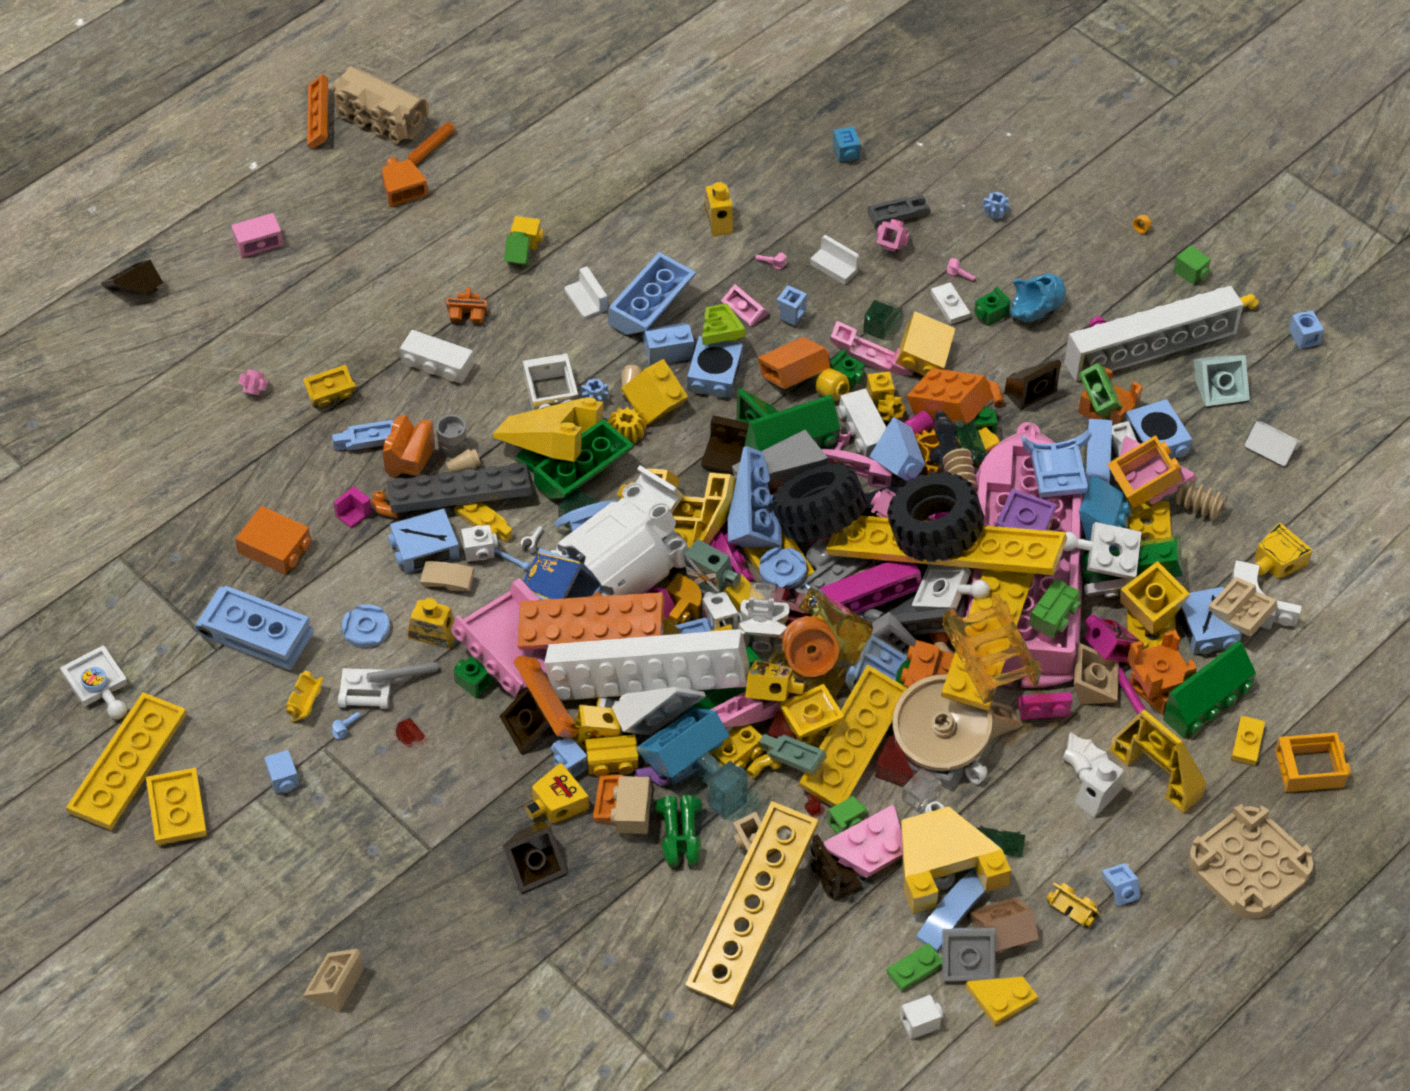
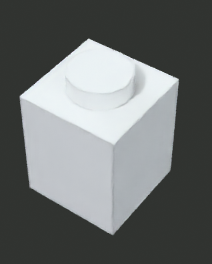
M931 995L901 1006L900 1019L911 1040L940 1029L943 1012L939 1003H934Z

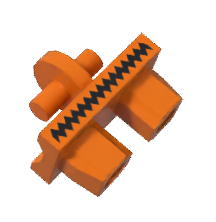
M466 287L465 293H457V298H447L446 300L450 321L462 322L463 313H471L470 321L482 324L485 314H488L487 300H479L480 294H472V288Z

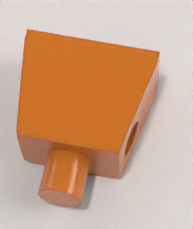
M391 157L386 161V166L381 170L389 207L428 196L427 180L411 160L399 162L396 157Z

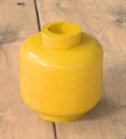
M826 369L816 378L817 393L823 397L832 395L834 401H839L841 395L848 394L850 385L847 376L834 369Z

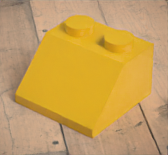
M664 359L644 369L621 387V391L633 409L637 407L638 413H643L647 425L678 409L688 398V395Z
M1157 561L1121 589L1120 602L1153 635L1173 619L1190 597V593Z

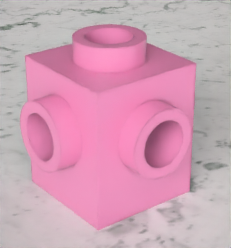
M891 219V222H883L878 228L876 243L882 244L883 249L895 252L896 249H903V246H906L909 241V228L903 227L904 222ZM893 232H898L896 239H893Z

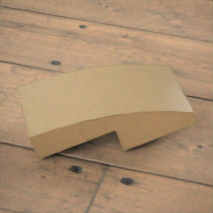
M426 561L420 583L424 587H446L448 591H470L475 569L454 563Z

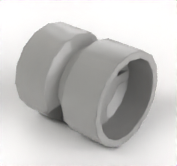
M450 414L441 417L436 424L438 450L445 457L455 458L466 451L468 447L466 423L458 415Z

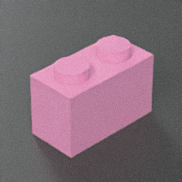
M273 213L231 225L233 239L241 258L283 246L282 233Z

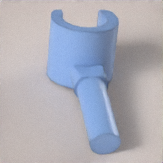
M356 712L344 721L335 720L333 722L332 733L336 739H342L348 734L346 727L361 717L359 712Z

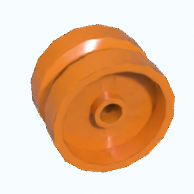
M805 616L795 619L787 626L782 635L781 645L787 662L796 673L802 676L817 677L823 675L833 668L838 659L839 645L836 636L830 626L817 617Z

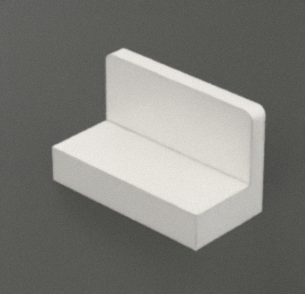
M824 235L821 239V249L810 258V265L846 285L858 273L859 254Z
M587 266L579 269L580 281L566 286L565 293L582 318L587 319L608 310L607 295Z
M1256 421L1245 443V447L1282 466H1286L1293 451L1298 450L1302 442L1262 421Z
M639 465L637 470L641 475L635 483H640L650 492L656 494L659 499L668 505L672 513L683 497L681 492L675 486Z

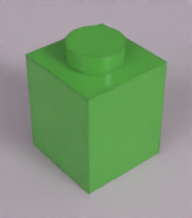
M513 231V236L507 235L504 261L529 265L532 238L526 237L524 232Z
M1190 245L1176 256L1173 271L1192 285H1195L1198 281L1204 280L1208 276L1211 259Z

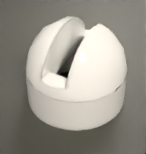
M973 763L965 770L966 777L971 783L978 785L986 778L987 768L982 766V763Z

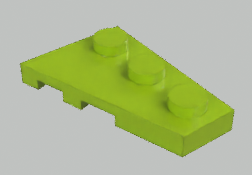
M727 303L706 307L702 345L723 341L734 342L739 340V338L746 337L744 326Z

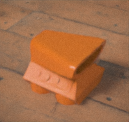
M406 414L395 418L391 433L387 436L382 451L384 468L387 474L393 478L402 473L413 476L420 475L435 449L432 421L421 420L414 427Z

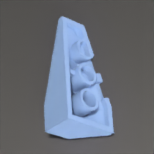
M748 446L743 447L728 516V542L744 548L782 546L781 526L772 508L773 495H770L767 484L770 477L764 453Z

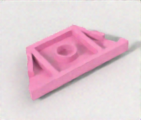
M1125 436L1120 456L1137 447L1140 443ZM1158 454L1124 475L1133 490L1168 471L1169 468L1161 455ZM1180 466L1182 470L1179 471V474L1183 480L1147 502L1153 505L1162 500L1164 496L1178 491L1177 487L1189 480L1191 483L1197 479L1195 473Z
M891 805L823 842L828 852L840 858L839 863L853 868L855 872L866 878L902 858V832L895 807Z

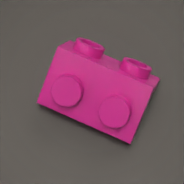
M1071 692L1022 695V697H1018L1020 719L1069 717L1073 701Z

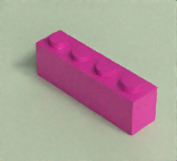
M888 561L821 587V593L830 616L834 622H837L846 616L858 614L917 591L922 581L921 573L915 563Z

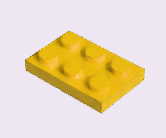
M196 767L146 777L156 846L207 836Z

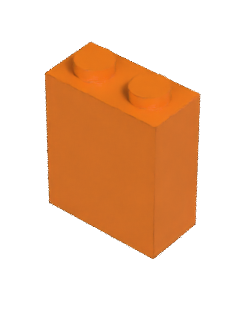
M805 337L796 339L757 357L762 377L783 389L830 368L828 350Z
M260 506L235 538L239 554L286 575L290 568L296 566L300 555L309 549L312 539L309 527Z

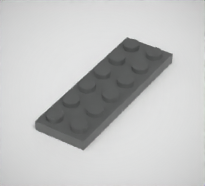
M512 463L507 466H489L484 469H466L461 472H443L438 475H420L415 478H397L387 481L392 513L532 495L526 463Z

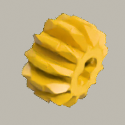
M628 405L624 410L618 407L616 412H611L610 419L607 422L625 438L634 443L637 442L638 438L643 439L645 429H647L643 413H638L637 407L630 410Z

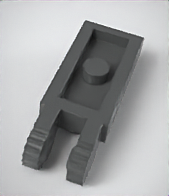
M920 195L871 205L868 207L867 213L874 227H879L883 222H891V219L903 221L915 217H925L929 215L931 209L928 205H924L926 199Z

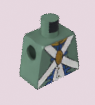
M697 539L684 554L688 578L694 581L700 589L717 594L723 592L728 585L734 588L739 585L741 575L732 571L730 557Z

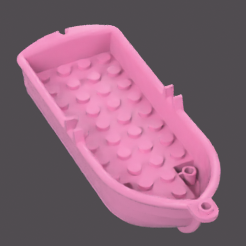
M1022 423L1017 429V434L1003 440L987 454L975 474V482L978 486L976 492L984 514V526H995L1013 488L1057 504L1049 531L1072 532L1077 536V539L1084 540V528L1079 515L1083 494L1039 496L1032 458L1025 451L1021 437L1025 436L1029 441L1040 444H1053L1055 442L1041 434L1039 427L1034 423ZM1083 549L1063 550L1054 575H1034L998 685L1012 687L1013 679H1018L1021 682L1020 688H1041L1074 680L1076 644L1080 643L1081 606L1075 615L1070 614L1068 617L1069 623L1063 633L1059 631L1054 638L1030 627L1029 619L1031 612L1054 579H1059L1066 583L1067 586L1070 585L1079 590V601L1081 602ZM970 568L971 574L968 585L981 580L984 569ZM967 594L963 628L959 630L958 643L974 600L972 594Z

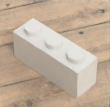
M411 330L400 347L401 363L460 384L464 382L474 366L473 350L415 330Z
M865 388L841 395L837 411L839 417L845 420L847 432H851L850 436H853L857 451L861 452L863 456L872 459L869 456L886 430V426Z

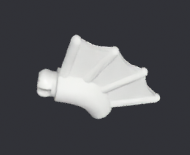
M1071 732L1069 733L1068 746L1063 760L1073 766L1077 776L1083 781L1084 777L1102 758H1108L1107 752L1098 749L1091 739L1079 738Z

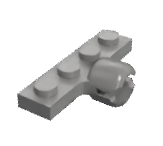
M818 540L811 545L806 553L807 561L816 571L805 578L799 586L794 587L793 593L797 595L800 592L810 596L805 584H808L813 591L817 590L822 596L821 587L854 575L873 562L874 559L828 555L826 551L828 541Z

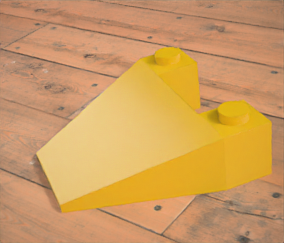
M586 397L508 416L493 433V438L551 458L574 462L581 454L582 433L603 419V402Z
M647 468L648 471L678 489L680 478L669 470ZM709 473L705 497L683 496L672 512L676 521L673 529L685 540L688 548L697 539L709 544L728 519L736 484V478L731 474Z
M1145 709L1112 738L1110 752L1125 765L1129 766L1145 753L1170 774L1165 799L1183 814L1204 796L1207 782L1182 740Z
M949 806L901 820L903 889L912 914L937 907L938 889L933 879L974 867L985 893L1009 886L1011 868L1003 850Z

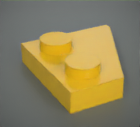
M1024 977L969 981L965 987L994 1026L1038 1001V995Z

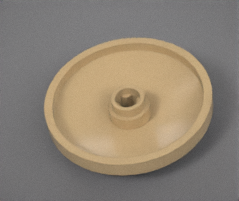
M947 675L929 676L911 685L898 700L893 714L894 735L901 751L915 764L934 771L956 770L973 762L987 747L993 731L991 707L987 711L941 697Z

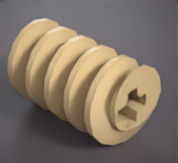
M961 448L947 453L942 461L944 471L950 472L952 475L958 474L969 480L972 486L977 489L971 451Z
M1196 481L1189 485L1185 482L1178 486V491L1175 495L1176 504L1181 505L1184 502V508L1186 509L1193 506V512L1198 513L1201 510L1203 517L1210 513V520L1212 521L1220 516L1228 499L1227 495L1221 500L1220 491L1215 496H1212L1213 488L1211 487L1204 492V484L1195 488Z

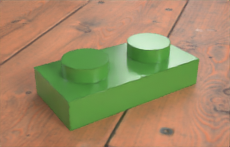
M927 943L888 967L886 974L902 993L941 969L942 958Z

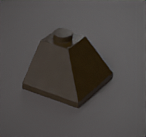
M150 259L133 264L101 282L102 287L138 295L146 293L148 296L158 291L157 286L161 285L163 281Z
M1058 359L1012 373L1006 378L1004 393L1022 410L1057 392L1062 362Z
M528 686L499 716L521 754H524L550 726Z
M543 821L518 831L503 845L520 893L567 873L551 826Z

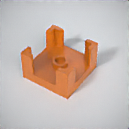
M1105 368L1111 380L1113 372ZM1133 382L1129 392L1113 384L1123 408L1120 411L1113 409L1110 416L1104 419L1096 413L1085 390L1080 398L1078 413L1089 419L1112 420V425L1123 423L1126 412L1136 409L1139 405L1143 386Z
M1176 630L1166 632L1161 645L1142 651V641L1130 645L1127 661L1148 698L1174 690L1196 673L1197 667L1194 661L1190 659L1187 667L1178 651L1180 637Z

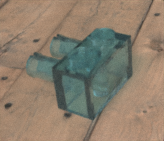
M710 752L703 754L698 761V765L703 767L698 774V778L708 786V805L726 820L747 803L748 775L741 766H736L731 760L722 765Z

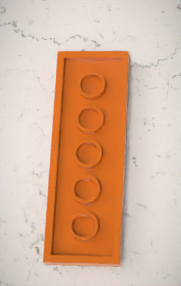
M661 592L520 601L517 647L520 650L546 649L549 644L662 636L664 595Z

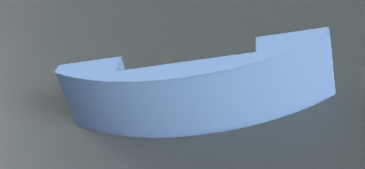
M974 868L943 898L916 936V939L922 943H929L936 952L942 947V928H955L978 900H983L989 893L984 892Z

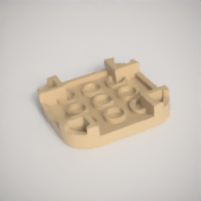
M1240 804L1234 807L1233 812L1202 837L1199 835L1196 837L1191 846L1188 862L1193 874L1229 909L1240 917L1259 919L1270 914L1307 883L1313 870L1312 851L1307 844L1301 847L1268 816L1270 810L1262 805L1260 808L1252 806L1243 807Z

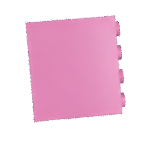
M520 578L512 582L509 592L466 618L462 619L459 615L456 616L451 629L454 637L466 646L471 655L477 658L485 666L487 672L493 675L501 683L504 690L509 692L514 698H517L527 687L513 663L519 655L536 658L540 662L545 676L548 678L544 665L548 648L520 650L517 647L520 601L540 600Z

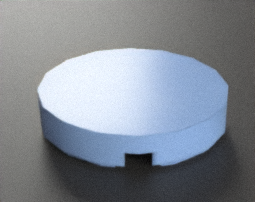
M781 547L767 551L761 557L759 565L760 577L771 588L792 589L799 586L805 579L807 572L806 560L798 551L792 548L781 549Z
M371 604L359 605L356 609L345 614L342 620V633L346 641L352 646L372 648L380 645L387 639L390 633V619L384 613V610L378 606Z

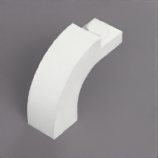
M1236 560L1231 581L1238 577L1255 584L1256 592L1265 595L1257 583L1260 565ZM1277 601L1278 607L1261 625V627L1271 629L1274 622L1284 626L1296 627L1301 606Z

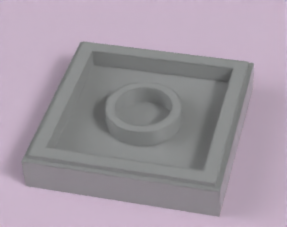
M942 928L943 982L995 979V928Z

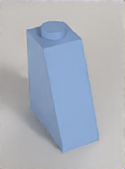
M893 417L869 457L906 481L911 479L913 481L917 479L925 463L912 427Z

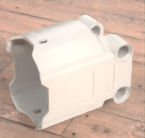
M640 483L627 485L622 491L624 498L618 502H611L557 544L558 549H565L570 559L581 562L594 574L599 583L604 586L601 592L603 596L644 594L667 577L672 567L682 568L686 566L684 554L689 548L685 540L673 529L676 521L668 505ZM580 553L583 554L579 559L576 558Z

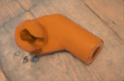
M987 380L993 395L992 401L994 406L1000 407L1004 405L1005 401L1000 386L993 381Z

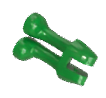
M691 795L680 797L683 836H678L677 798L675 796H667L655 802V811L658 816L665 819L666 838L662 841L661 848L668 867L678 866V853H686L688 866H697L701 852V840L695 836V815L699 814L702 810V800Z

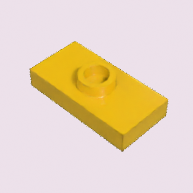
M1241 715L1231 760L1256 765L1265 721Z

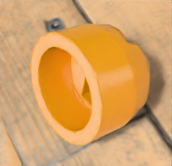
M1145 214L1139 215L1133 220V227L1140 234L1147 232L1152 226V220Z

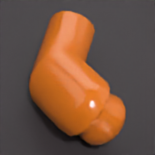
M382 491L374 492L371 502L379 515L398 519L400 513L391 512V506L388 505L385 499L386 494Z

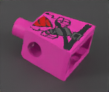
M1093 614L1085 621V626L1089 628L1085 634V639L1105 660L1128 663L1130 645L1140 641L1137 637L1115 620L1098 618Z

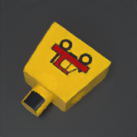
M579 705L575 720V726L579 733L573 739L583 752L586 751L585 739L632 735V733L623 732L613 708Z
M560 763L532 786V799L534 802L525 806V810L532 820L544 814L550 823H557L588 810L589 801L587 793L566 767Z

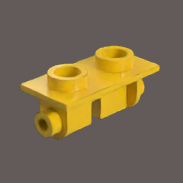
M304 671L299 675L294 688L300 694L293 691L285 705L286 713L292 716L291 722L305 719L310 715L312 704L321 692V684L324 677L314 679L312 677L313 674L309 671Z
M1055 882L1053 883L1057 890L1055 893L1050 891L1047 895L1046 900L1049 901V905L1064 914L1071 906L1073 909L1069 917L1082 926L1087 925L1090 927L1095 920L1092 915L1095 913L1100 916L1098 909H1096L1097 904L1085 896L1083 899L1075 896L1074 893L1076 891L1065 883H1062L1061 886Z

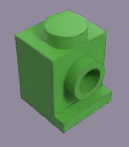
M852 796L828 810L827 823L838 835L863 821L868 816V810L862 802L859 803Z

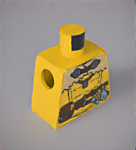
M716 182L711 186L705 187L704 209L711 235L733 233V206L727 185L722 182ZM719 211H721L723 218L717 217Z
M433 598L418 600L410 617L407 638L451 649L455 640L451 632L455 621L452 609L449 606L437 604Z
M755 661L747 676L745 698L786 701L789 693H804L805 680L792 678L793 669L790 667Z

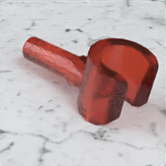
M804 790L808 798V802L804 803L805 810L810 816H813L821 811L820 799Z

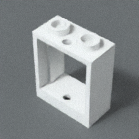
M568 354L523 361L524 379L532 410L578 399V392ZM559 376L565 377L568 394L537 399L533 381Z

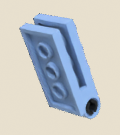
M226 585L217 589L194 625L196 632L209 640L290 671L314 633L313 628L308 626L310 624L309 617Z

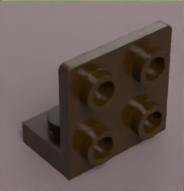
M713 415L710 424V439L701 462V467L734 474L732 466L741 461L749 423Z
M814 835L812 846H810L811 859H809V864L815 874H819L824 891L827 894L830 893L833 900L836 901L861 890L862 883L853 868L839 863L840 858L829 853L819 835Z

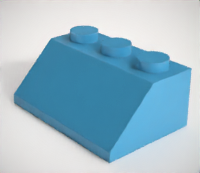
M1096 476L1090 478L1087 493H1085L1079 509V515L1088 541H1091L1092 525L1095 522L1125 528L1128 526V517L1132 513L1131 504L1126 502L1124 493ZM1114 545L1109 546V550L1118 549Z
M693 707L636 749L660 775L675 778L683 774L684 768L690 764L701 761L704 758V754L709 750H715L722 746L723 740L728 738L729 734L716 711Z

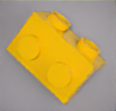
M346 364L303 379V384L312 406L317 404L318 406L327 405L332 402V399L340 397V399L348 398L353 395L352 392H355L356 384L352 381Z

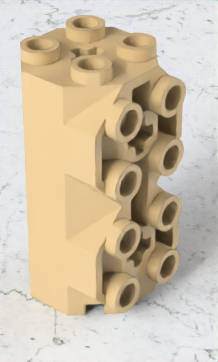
M349 66L340 79L335 80L333 85L335 105L338 108L337 114L342 119H347L359 127H363L370 122L372 124L371 129L376 135H381L396 144L402 139L409 138L413 140L423 130L425 124L422 123L423 117L427 118L429 115L428 100L353 66Z

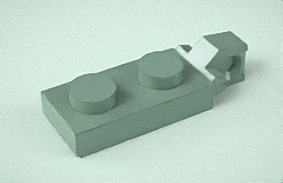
M764 734L759 740L762 750L768 752L769 757L813 776L827 757L823 750L784 734L777 739Z

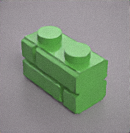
M1099 363L1079 373L1096 413L1103 419L1109 417L1113 409L1120 411L1123 408L1116 390L1109 379V375Z
M1054 579L1031 612L1029 619L1030 627L1042 631L1043 634L1054 638L1059 631L1063 633L1069 623L1068 617L1070 614L1075 615L1081 606L1079 601L1080 591L1070 585L1067 586L1066 583L1059 579Z

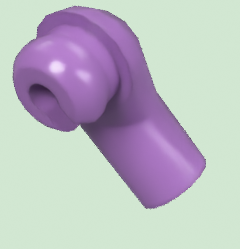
M652 766L635 770V777H649L652 782L660 786H667L671 782V777L660 775Z

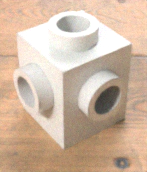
M490 525L461 529L466 562L494 558V548L498 547L496 533L491 534Z

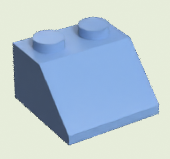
M679 323L648 328L646 331L641 332L650 366L662 359L666 363H672L693 358L694 340L689 324Z

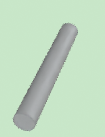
M437 662L371 672L367 673L366 678L368 683L432 673L438 671Z

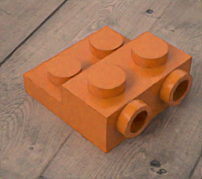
M917 640L915 646L910 645L906 659L911 662L909 669L903 668L900 682L904 683L906 688H909L923 678L934 675H948L954 654L940 650L939 646Z

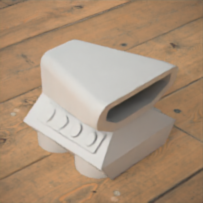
M743 600L740 607L743 622L739 623V629L742 630L745 647L748 648L750 646L762 661L779 662L784 659L785 655L781 644L782 635L787 628L784 625L789 616V605L780 602Z

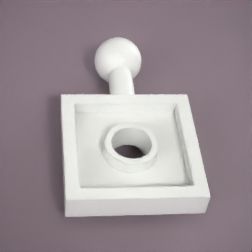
M1095 522L1092 525L1091 541L1077 539L1074 533L1066 532L1067 542L1064 547L1065 551H1071L1075 548L1089 550L1087 570L1132 580L1136 578L1141 540L1140 531ZM1109 546H1116L1120 551V555L1117 557L1111 555Z
M928 565L912 607L916 611L957 608L962 594H972L976 599H984L989 595L990 587L983 580H977L972 585H967L971 570L967 567Z
M104 645L60 667L62 675L84 707L103 697L108 705L107 713L112 719H122L126 715V704L121 700H116L112 692L127 685V678ZM99 667L104 670L107 683L102 690L89 692L83 688L81 675L86 669Z

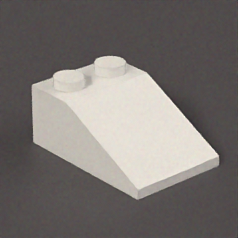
M678 687L634 692L621 696L620 701L613 705L612 708L623 732L653 736L706 695L702 691Z

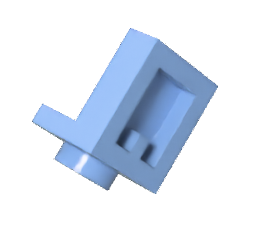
M1126 863L1102 870V878L1114 892V900L1117 906L1140 899L1138 878Z

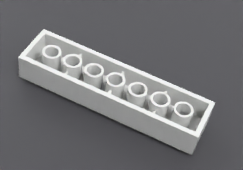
M1227 286L1204 294H1197L1184 300H1177L1164 306H1157L1144 312H1137L1124 318H1117L1114 321L1097 324L1087 329L1074 331L1069 334L1064 364L1075 382L1082 381L1079 373L1098 363L1102 367L1115 371L1237 333L1243 303L1232 286Z
M741 629L549 644L544 661L549 682L560 701L623 696L627 693L671 687L690 690L746 687L747 676L750 671Z

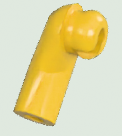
M1253 294L1240 297L1243 308L1248 306L1249 309L1256 308L1259 300Z
M765 754L758 756L745 772L747 776L755 779L765 767L770 766L772 770H776L782 763Z

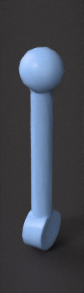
M494 548V555L497 554L521 566L524 571L529 570L531 566L529 562H522Z

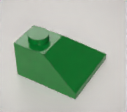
M740 388L737 390L736 419L738 421L749 423L751 420L778 412L772 405Z

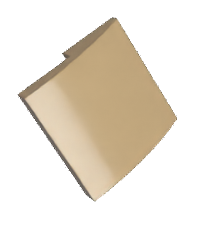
M1235 577L1212 601L1208 609L1232 628L1251 637L1278 606L1276 599L1256 592L1255 584Z

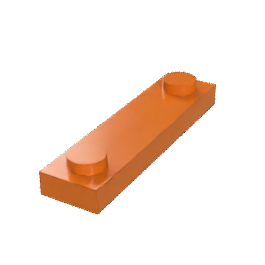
M323 74L308 85L307 146L312 149L324 143L328 137L329 88L328 77Z
M519 655L513 663L555 734L560 737L574 738L579 733L574 724L575 721L568 714L545 676L540 662L534 657Z

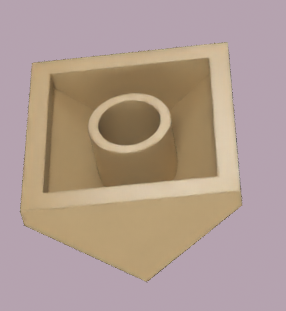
M1077 643L1074 686L1079 703L1116 702L1119 662L1105 660L1095 649Z
M352 949L328 953L303 996L308 1000L340 1012L364 971L361 951Z

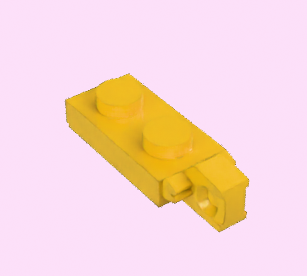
M475 502L460 504L454 507V513L471 526L490 525L491 534L496 533V536L506 543L513 538V530L508 526V522L484 503Z

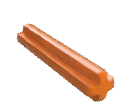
M450 122L443 124L407 156L408 160L417 165L455 132V126Z

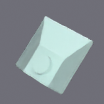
M1246 355L1194 359L1196 384L1205 406L1250 400Z

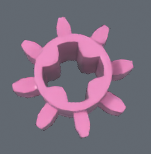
M248 369L247 374H240L238 384L243 385L242 391L259 395L260 390L266 391L269 380L263 378V372Z

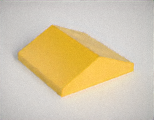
M824 684L779 703L791 731L799 739L845 720L843 713Z

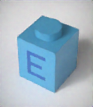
M854 126L833 130L832 145L839 163L860 159L861 143Z

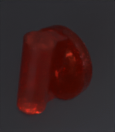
M411 718L399 721L397 724L396 736L403 744L408 745L413 741L424 739L425 734Z

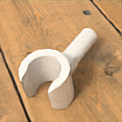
M539 526L531 537L527 536L521 540L522 550H524L526 545L530 544V553L536 551L535 542L542 533L543 527Z

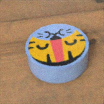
M90 667L82 673L81 682L85 690L97 692L106 686L107 678L104 670L101 668Z

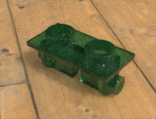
M972 419L967 424L963 423L962 420L956 421V435L961 448L971 451L972 466L976 467L983 462L987 452L975 421Z
M980 825V828L975 827L1003 850L1004 855L1022 857L1026 835L1020 834L1021 831L1011 832L1003 830L1001 832L997 831L998 829L985 828Z

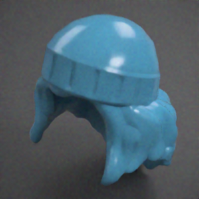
M1050 273L1027 281L1022 279L1013 280V284L1016 287V296L1012 302L1013 307L1010 314L1011 317H1015L1017 320L1031 323L1034 320L1044 318L1048 312L1060 308L1066 298V288L1063 280L1058 275Z

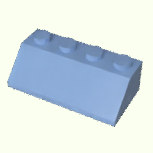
M659 252L609 307L608 325L626 335L646 331L691 281L696 272Z

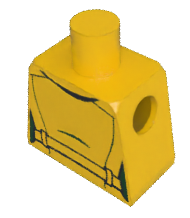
M1279 522L1257 547L1255 554L1257 562L1255 565H1260L1258 575L1262 576L1269 571L1273 576L1281 579L1307 566L1313 550Z

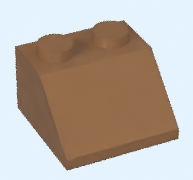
M1016 897L968 912L974 928H995V954L1004 953L1007 951V948L1013 946H1028L1031 944V941L1039 939L1033 909Z

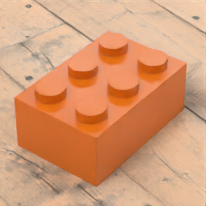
M932 368L928 371L925 377L906 395L914 415L925 411L931 416L932 420H935V413L937 411H944L954 423L968 425L993 398L985 375Z

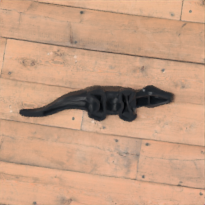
M937 411L935 413L934 430L939 445L936 449L930 451L929 459L934 465H938L939 474H942L944 471L943 457L950 451L961 449V447L958 446L955 439L957 431L955 423L948 418L944 411Z

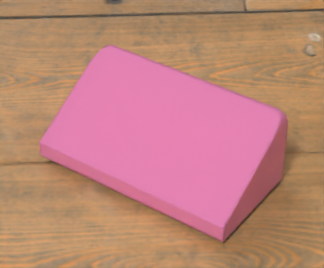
M736 284L733 285L721 300L722 303H727L732 311L751 327L770 314Z

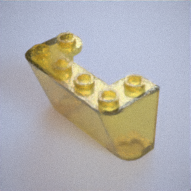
M810 587L798 608L801 611L811 613V617H817L830 626L839 645V655L833 668L823 675L806 677L793 670L792 678L805 680L804 692L824 684L835 701L837 694L846 681L849 668L854 666L867 641L871 638L873 625L820 590ZM813 597H816L817 601L815 602V604L809 606L810 600ZM774 650L768 663L775 664L778 660L782 659L780 666L790 667L784 653Z

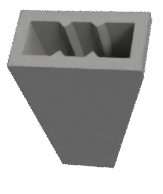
M806 430L761 451L764 453L770 477L767 483L769 490L782 487L785 481H789L796 474L803 473L804 470L829 463L828 457ZM740 462L732 466L733 477L736 479Z

